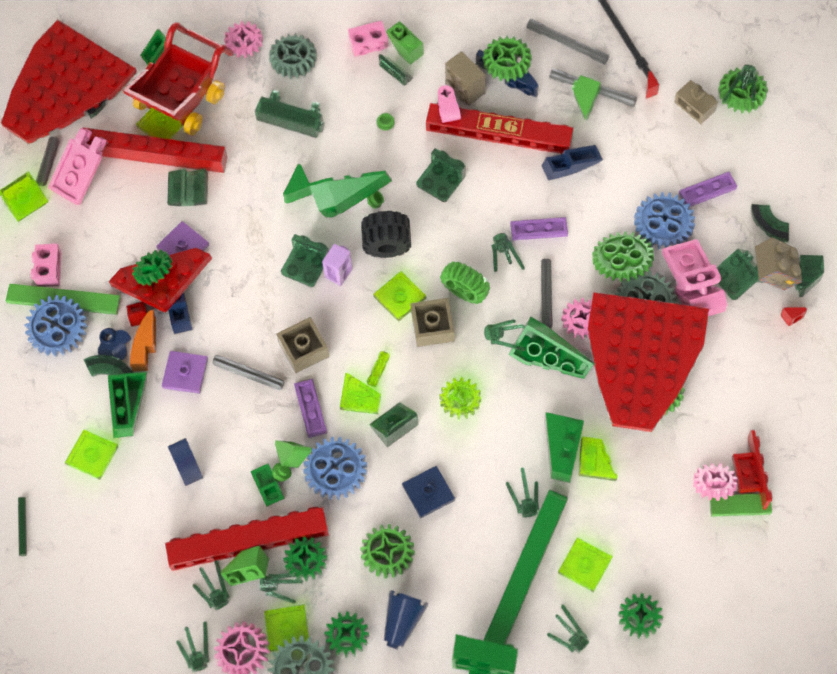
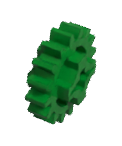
M154 250L152 254L148 252L147 256H142L141 261L136 262L137 266L133 267L134 272L132 274L139 284L141 283L144 286L148 283V285H151L153 281L157 283L158 279H164V274L169 273L168 269L172 268L171 263L173 261L166 251L160 250L157 252V250Z
M303 537L302 542L295 539L296 544L289 543L290 550L284 551L285 555L288 556L283 558L284 563H288L285 565L286 571L290 570L289 574L291 577L296 574L298 581L301 577H304L305 582H307L310 576L315 580V574L322 575L321 568L327 567L323 562L328 560L327 555H323L326 553V550L321 548V542L314 544V538L307 541L306 537ZM309 548L314 549L316 552H311ZM305 553H306L307 556H308L307 562H306V566L304 565V562H303L304 557H305ZM294 565L302 568V571L296 569Z
M641 593L639 598L633 594L632 600L626 597V604L621 603L620 609L623 611H619L618 616L623 618L619 620V624H625L623 631L630 630L629 636L632 637L635 633L638 639H640L642 634L648 638L649 632L656 634V628L661 627V623L658 621L663 620V616L659 615L662 612V607H656L658 601L652 602L651 595L646 599L643 593ZM637 604V607L628 610L632 605ZM640 609L643 616L641 623L638 615ZM653 622L649 627L644 628L645 624Z
M346 611L345 616L338 613V619L331 617L332 624H326L329 631H325L324 634L326 637H330L325 640L326 644H332L330 646L331 651L337 649V656L344 652L345 658L348 657L350 652L353 656H356L355 651L358 649L362 652L363 648L361 645L368 644L367 640L364 639L369 637V632H365L368 629V625H362L364 618L357 619V613H354L352 617L349 611ZM336 628L338 631V635L335 637L336 639L334 640L333 634ZM360 629L361 635L358 640L356 637V633L359 632L358 630ZM343 632H350L351 636H344Z

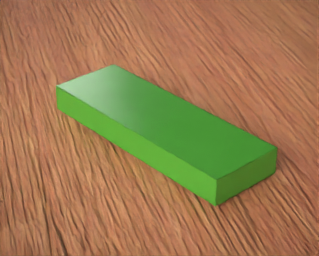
M760 494L728 495L726 500L723 497H720L719 501L714 497L712 500H709L711 517L772 514L771 501L768 508L763 509Z

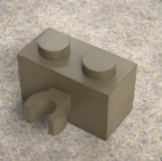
M690 80L676 92L674 103L698 123L702 124L716 111L718 101H716L713 95L705 92L699 84Z

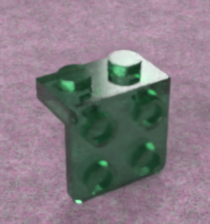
M434 148L431 152V163L417 180L416 186L438 200L447 202L466 177V166L462 161L450 157L445 151Z
M294 234L291 239L293 249L281 269V274L306 286L314 287L324 270L322 261L329 252V249L321 242L316 243L307 236Z
M736 249L716 267L721 275V281L718 284L732 300L740 298L756 282L764 283L759 280L757 264L753 261L754 256L748 250Z

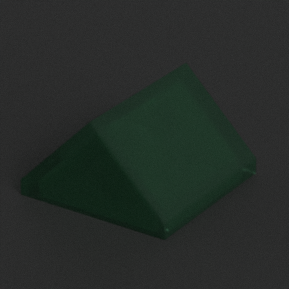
M399 402L369 425L388 448L418 426V415L415 411Z

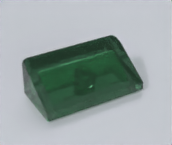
M382 54L378 55L379 66L403 86L413 79V76L392 59Z

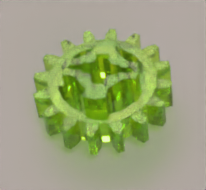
M463 377L460 378V381L453 378V383L447 381V388L442 387V394H439V399L442 400L440 401V407H444V413L450 412L451 418L457 415L458 420H460L461 415H464L466 419L468 418V413L475 415L474 409L479 410L480 405L478 403H481V391L476 390L477 384L471 385V379L464 382ZM458 394H459V396H461V398L463 399V403H462V401L460 400V398H457V397H458Z

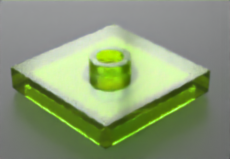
M153 108L136 123V126L148 136L171 139L183 127L180 121Z
M402 271L373 294V297L398 322L411 312L410 303L422 302L427 299V296Z
M83 429L64 463L71 468L100 480L119 446L112 441Z
M577 537L558 570V574L594 593L613 556Z
M305 604L264 611L270 652L279 651L278 645L284 648V640L288 641L289 644L292 643V637L297 642L300 636H303L305 642L309 638Z

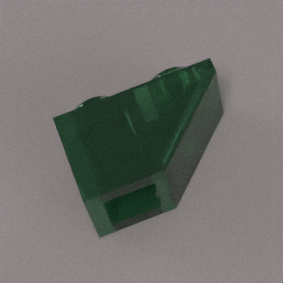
M800 255L799 265L802 282L795 285V289L799 292V297L805 296L821 281L824 274L823 255Z

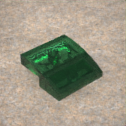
M186 169L168 172L167 204L169 206H199L207 204L208 171L206 169L190 172Z

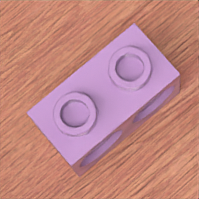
M334 244L322 261L325 278L339 286L343 284L353 269L351 252L342 245Z

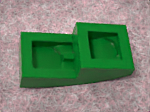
M269 463L250 471L266 507L285 499L277 481L272 476Z

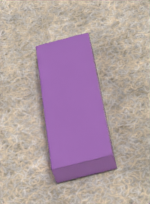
M726 172L681 189L678 194L681 199H685L684 205L690 204V207L736 190L737 184L730 172Z
M566 217L510 221L512 241L568 237Z
M313 379L294 383L308 438L326 434L327 430Z

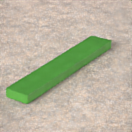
M9 283L5 301L10 304L29 306L37 304L40 306L42 305L41 299L48 302V296L54 300L55 296L58 295L60 300L63 296H66L67 302L73 299L74 304L78 303L80 305L79 309H83L84 312L117 315L121 297L120 295Z

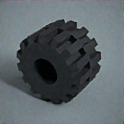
M378 211L377 213L369 214L361 221L362 249L367 255L392 258L401 256L410 250V219L407 218V215L397 211Z

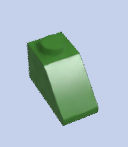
M580 75L579 79L574 81L572 90H574V97L584 119L588 120L600 92L601 82Z

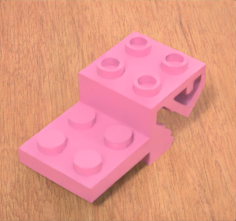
M698 239L663 248L662 255L677 281L675 293L681 305L709 308L708 316L725 312L727 307L725 291L713 286L721 281V275L715 264H710Z

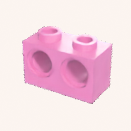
M382 21L348 29L349 42L354 56L365 55L369 52L388 48V37Z
M58 244L35 245V252H32V262L34 263V269H31L32 280L35 281L37 286H59L61 250Z

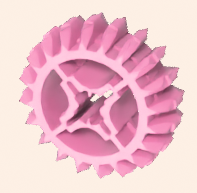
M243 622L241 626L239 623H235L234 629L231 626H227L229 632L225 633L222 631L221 635L224 637L216 639L220 646L214 647L219 652L214 655L216 659H220L217 662L218 666H223L222 671L225 673L229 672V674H250V671L253 674H257L256 668L262 669L264 667L261 662L268 661V658L264 656V654L270 653V650L265 648L270 645L265 640L267 635L261 633L262 629L260 627L255 628L253 623L249 626L246 622ZM248 635L254 637L257 647L249 645ZM235 638H237V641L234 644H231V642ZM244 646L246 648L245 651L239 653L238 651L240 650V648L242 649V647ZM228 653L235 655L236 665L231 664ZM250 656H254V657L247 663V659H248Z

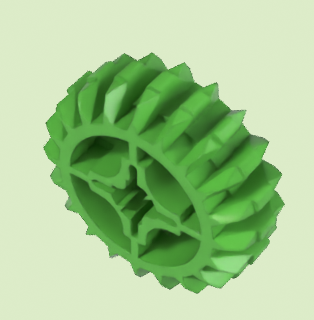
M508 35L505 39L499 36L498 41L493 39L492 44L488 43L487 49L484 50V68L487 69L488 75L492 74L494 79L499 77L500 82L503 79H506L507 82L510 79L516 81L517 77L522 79L523 74H527L528 69L531 67L532 56L530 48H527V44L522 43L521 39L516 40L515 36L512 39H509ZM498 54L499 57L496 61H494V56ZM521 57L522 60L517 64V58Z
M736 67L734 71L730 69L728 74L725 73L720 80L718 93H720L719 99H723V105L728 104V109L734 108V113L737 110H740L741 114L744 110L748 113L752 109L756 111L758 106L761 107L767 98V81H763V76H758V71L752 72V68L746 70L743 67L740 70ZM757 92L755 96L751 98L749 97L750 95H753V93Z
M453 261L444 267L440 278L442 284H444V287L449 292H452L465 302L469 301L475 304L482 303L489 294L490 284L477 270L467 266L465 263L461 264L460 262Z
M388 524L387 529L380 525L379 531L373 528V535L367 533L366 537L368 540L363 539L362 544L364 546L360 548V551L364 553L361 555V559L366 560L364 566H370V573L376 570L377 577L383 573L385 579L388 577V573H391L392 578H395L396 571L402 575V567L408 570V563H413L411 556L415 555V551L412 550L414 543L410 542L411 536H405L406 530L399 532V526H395L393 530L391 524ZM388 538H394L401 544L391 543ZM380 539H382V544L380 545V547L375 548L374 551H371L374 544ZM385 544L390 549V559L388 554L385 553ZM404 551L401 559L394 563V557ZM374 558L385 560L387 565L376 562Z

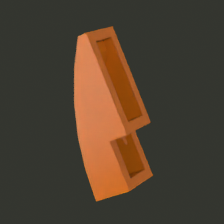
M149 310L133 340L130 354V366L133 372L148 371V353H156V316L153 310Z

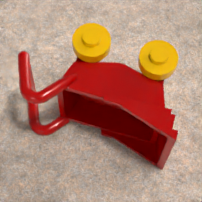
M174 22L167 31L164 52L155 64L150 62L146 69L123 90V93L133 98L134 108L140 111L146 107L148 109L153 108L180 121L181 125L184 126V132L193 136L201 129L203 116L192 111L200 104L204 95H206V100L212 104H217L223 98L225 84L218 80H215L213 83L212 81L218 68L221 54L225 53L228 56H232L234 52L226 45L219 44L198 34L179 22ZM176 30L214 48L212 61L209 62L172 44Z

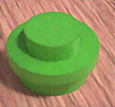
M383 113L377 118L379 129L388 131L394 127L395 120L389 113Z
M379 191L367 197V203L374 209L380 208L384 202V197Z
M280 463L274 465L272 476L275 480L283 482L291 477L292 473L289 467H282Z

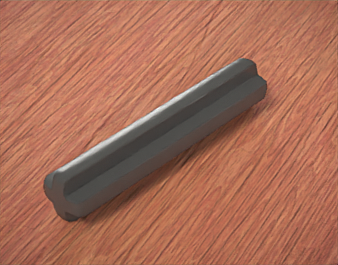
M51 136L48 140L36 178V183L39 186H45L60 142L57 137Z

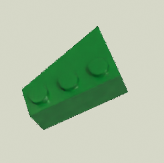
M147 372L108 375L113 438L131 437L134 435L147 383Z
M545 412L544 421L551 479L570 483L584 420Z
M456 634L452 655V669L484 674H515L518 648H514V645L511 644L501 645L491 641Z

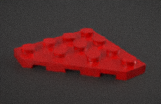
M198 248L189 249L169 255L173 261L171 263L172 268L168 269L169 273L164 274V279H158L157 283L153 281L151 285L146 283L144 286L141 283L139 284L132 274L134 272L133 267L137 266V264L120 268L109 280V284L111 287L166 313L212 260V257L209 253Z

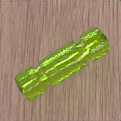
M385 351L379 353L378 359L370 372L371 375L367 379L369 386H377L378 379H380L386 367L385 364L390 358L389 353Z

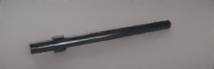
M598 0L635 58L637 67L643 71L647 78L648 72L651 71L647 60L641 56L607 0Z

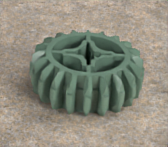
M288 33L287 37L281 35V40L276 39L275 44H272L271 50H269V61L272 69L276 70L277 75L281 74L283 78L287 75L290 79L292 76L298 79L299 75L305 77V72L310 73L311 68H314L317 61V51L313 42H310L309 38H304L303 34L299 37L296 33L294 36ZM306 52L307 55H306V57L303 59V58H302L303 53ZM283 53V54H284L283 59L280 60L279 58H280L281 54Z

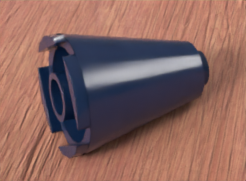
M390 590L384 641H387L386 646L398 650L399 646L403 647L429 603L424 602L421 605L422 600L402 593H397L395 596V591Z

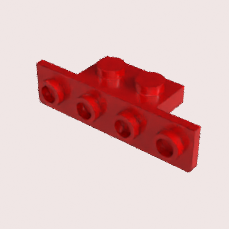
M750 430L747 438L750 452L732 455L739 493L759 491L762 507L767 509L770 501H772V491L768 489V474L763 469L764 456L759 451L760 438L756 436L755 430Z

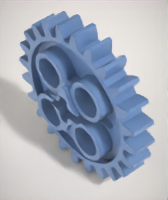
M661 192L660 197H658L654 193L653 199L647 196L646 202L642 200L641 205L637 206V212H635L634 216L635 231L640 232L641 238H647V242L651 241V247L658 244V249L662 245L667 248L669 245L681 244L683 240L688 241L689 236H692V229L695 227V223H693L695 217L692 216L694 210H689L690 204L684 205V198L679 201L678 195L672 198L669 192L666 197Z
M58 295L55 296L54 300L48 296V302L41 299L42 305L40 306L34 304L36 310H29L32 317H26L30 323L24 324L29 329L25 334L30 336L28 341L33 343L32 346L35 349L38 348L40 353L45 350L47 356L52 351L55 357L59 351L64 356L66 349L71 353L72 346L78 348L76 342H83L80 336L87 334L83 329L88 327L84 323L87 318L83 316L85 313L83 309H79L80 305L78 303L74 304L73 299L67 302L66 296H63L60 300ZM57 310V314L50 317V313ZM42 318L48 319L55 325H60L62 329L69 331L70 334L65 333L56 326L53 327L49 322L42 320ZM73 319L71 325H65L67 320ZM47 326L45 332H39L41 327ZM63 335L60 341H55L57 336Z
M331 437L330 442H327L324 438L323 445L317 442V449L312 448V455L309 454L306 457L309 461L303 462L304 466L307 467L303 469V473L307 475L305 481L310 482L308 484L309 488L315 487V494L321 491L322 498L328 494L329 500L332 499L333 495H336L337 499L340 500L341 494L348 498L347 492L349 491L354 495V487L360 489L359 482H365V478L362 475H367V470L363 469L367 467V462H363L366 459L365 455H360L362 449H356V443L349 445V439L343 443L341 437L338 438V441H334V438ZM336 452H340L343 454L339 458L333 457V455ZM321 463L326 464L324 469H318L317 466ZM348 467L354 468V471L351 473L344 472ZM332 478L338 480L336 484L328 483V481Z

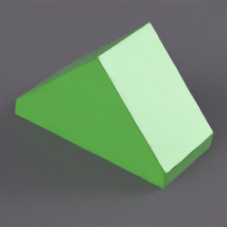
M275 440L276 450L282 467L299 468L312 449L292 441Z

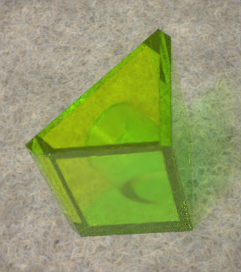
M29 171L0 189V198L17 222L49 202Z

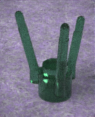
M744 65L741 72H738L736 79L722 101L723 103L727 101L739 80L743 83L742 89H745L747 84L752 83L751 101L755 102L757 81L755 74L757 70L754 66Z
M500 233L493 237L494 244L491 245L494 272L498 270L497 251L500 253L505 252L508 263L512 264L509 249L521 269L524 270L525 267L515 251L511 240H508L507 234Z
M515 319L488 324L484 329V336L487 341L491 340V345L498 344L525 351V347L499 341L500 338H503L504 331L524 328L525 326L524 324L506 326L515 323Z
M522 467L520 470L525 499L521 500V504L510 483L506 482L505 484L517 507L518 514H522L523 518L536 516L538 514L537 511L540 510L538 505V482L535 481L533 501L529 496L525 469Z
M215 561L222 591L220 589L215 590L202 567L199 570L211 590L210 598L196 584H193L192 587L208 603L210 608L214 607L215 610H219L229 603L228 598L230 596L226 590L219 563Z
M289 573L268 574L266 577L260 578V591H266L265 596H273L286 602L296 603V600L273 591H277L278 584H303V580L281 579L291 578Z
M562 604V610L577 632L556 614L555 617L572 635L568 640L571 644L551 633H547V636L568 648L572 653L575 650L580 653L590 641L565 605Z
M205 621L203 622L204 655H202L201 651L196 652L188 627H185V632L192 652L190 658L179 640L176 641L187 662L188 669L191 668L192 672L206 669L208 667L207 663L210 662L208 655L207 622Z

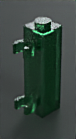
M272 90L270 98L261 96L255 109L257 121L314 138L318 137L319 132L322 133L325 122H323L322 114H320V103L312 102L310 110L279 102L281 97L278 95L280 92Z

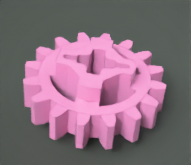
M241 21L240 25L234 23V28L229 27V32H225V45L232 49L238 58L241 55L246 58L247 54L253 56V51L259 52L258 47H262L263 36L261 30L257 29L256 24L251 26L249 21L246 25L243 21Z
M581 298V302L574 299L573 305L568 303L567 309H563L564 315L561 318V321L564 322L563 328H568L567 334L573 332V338H576L577 335H580L581 339H584V335H587L589 338L590 299L588 302H584V298Z
M711 463V467L703 465V469H697V473H694L693 487H696V493L702 492L701 497L707 495L709 500H712L713 497L717 501L720 500V497L726 500L728 495L733 496L734 491L737 489V477L734 476V471L729 472L728 466L722 468V464H719L716 467L714 463Z

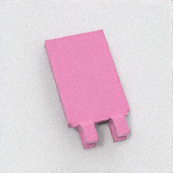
M80 128L75 140H69L48 186L50 190L76 205H81L103 158V152L101 151L107 142L102 137L98 138L95 136L90 146L87 142L92 132Z

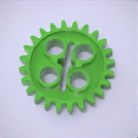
M626 231L623 235H620L619 232L616 233V236L609 234V239L603 237V242L598 241V246H594L592 256L595 270H599L600 275L605 273V278L612 276V281L616 278H619L620 282H622L623 278H626L627 281H630V277L637 279L638 274L644 276V271L649 272V267L653 266L654 249L651 248V243H647V238L641 240V235L634 237V232L630 235H627Z

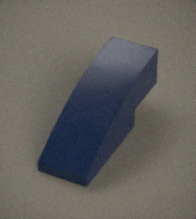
M591 145L564 150L562 155L546 157L541 166L549 181L585 170L602 162L603 158L597 146Z
M183 292L168 310L174 334L193 330L185 293Z
M186 438L167 446L185 486L203 479Z

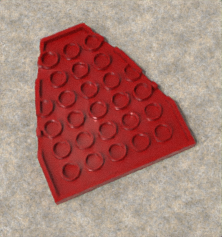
M57 19L33 45L11 90L1 125L26 143L31 144L39 138L50 135L49 132L56 128L61 130L85 116L84 112L92 107L95 109L100 106L99 103L105 99L111 100L137 73V70L132 65Z
M593 292L588 335L593 353L600 393H602L613 427L652 432L655 429L657 423L677 399L704 347L709 308Z

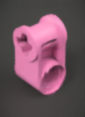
M448 85L440 87L438 90V104L442 123L461 119L453 88Z

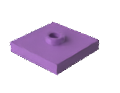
M181 221L156 247L159 251L163 250V252L166 251L168 255L193 248L204 251L209 246V242Z
M170 351L161 385L162 388L200 394L208 357Z

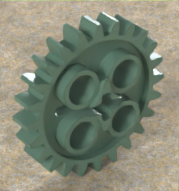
M649 271L648 275H645V273L644 276L637 275V279L630 277V281L622 280L621 286L617 287L618 293L615 294L617 296H634L638 299L661 300L662 302L677 304L675 302L677 295H672L675 292V288H669L671 282L665 283V276L659 279L658 272L655 276H652V272ZM650 286L652 290H645L643 287Z
M300 636L298 642L292 637V643L290 644L284 640V648L278 645L277 647L280 652H272L275 660H269L268 662L273 667L267 669L268 672L273 674H282L285 669H291L292 674H298L297 667L301 668L308 654H311V658L304 666L305 674H329L335 672L334 668L329 667L334 663V660H327L331 653H324L326 646L323 645L319 648V640L312 644L311 637L305 642L303 636ZM295 651L303 652L301 660L295 661L292 659ZM318 661L321 663V668L315 672L311 671V663Z

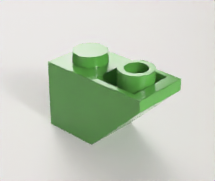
M400 21L386 31L398 54L410 65L424 55L423 42Z
M260 546L243 550L221 571V575L230 586L264 578L267 573L269 557Z

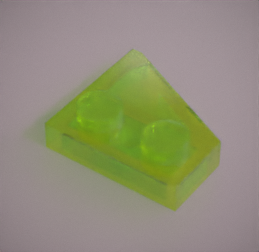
M345 373L340 410L378 415L381 394L349 373Z
M582 436L578 476L616 481L618 476L617 473H614L610 464L611 459L605 451L603 440Z

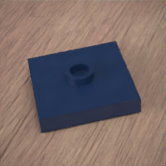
M437 465L402 483V487L420 519L455 501V497Z

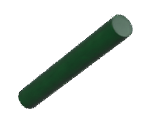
M25 497L18 498L19 556H27Z

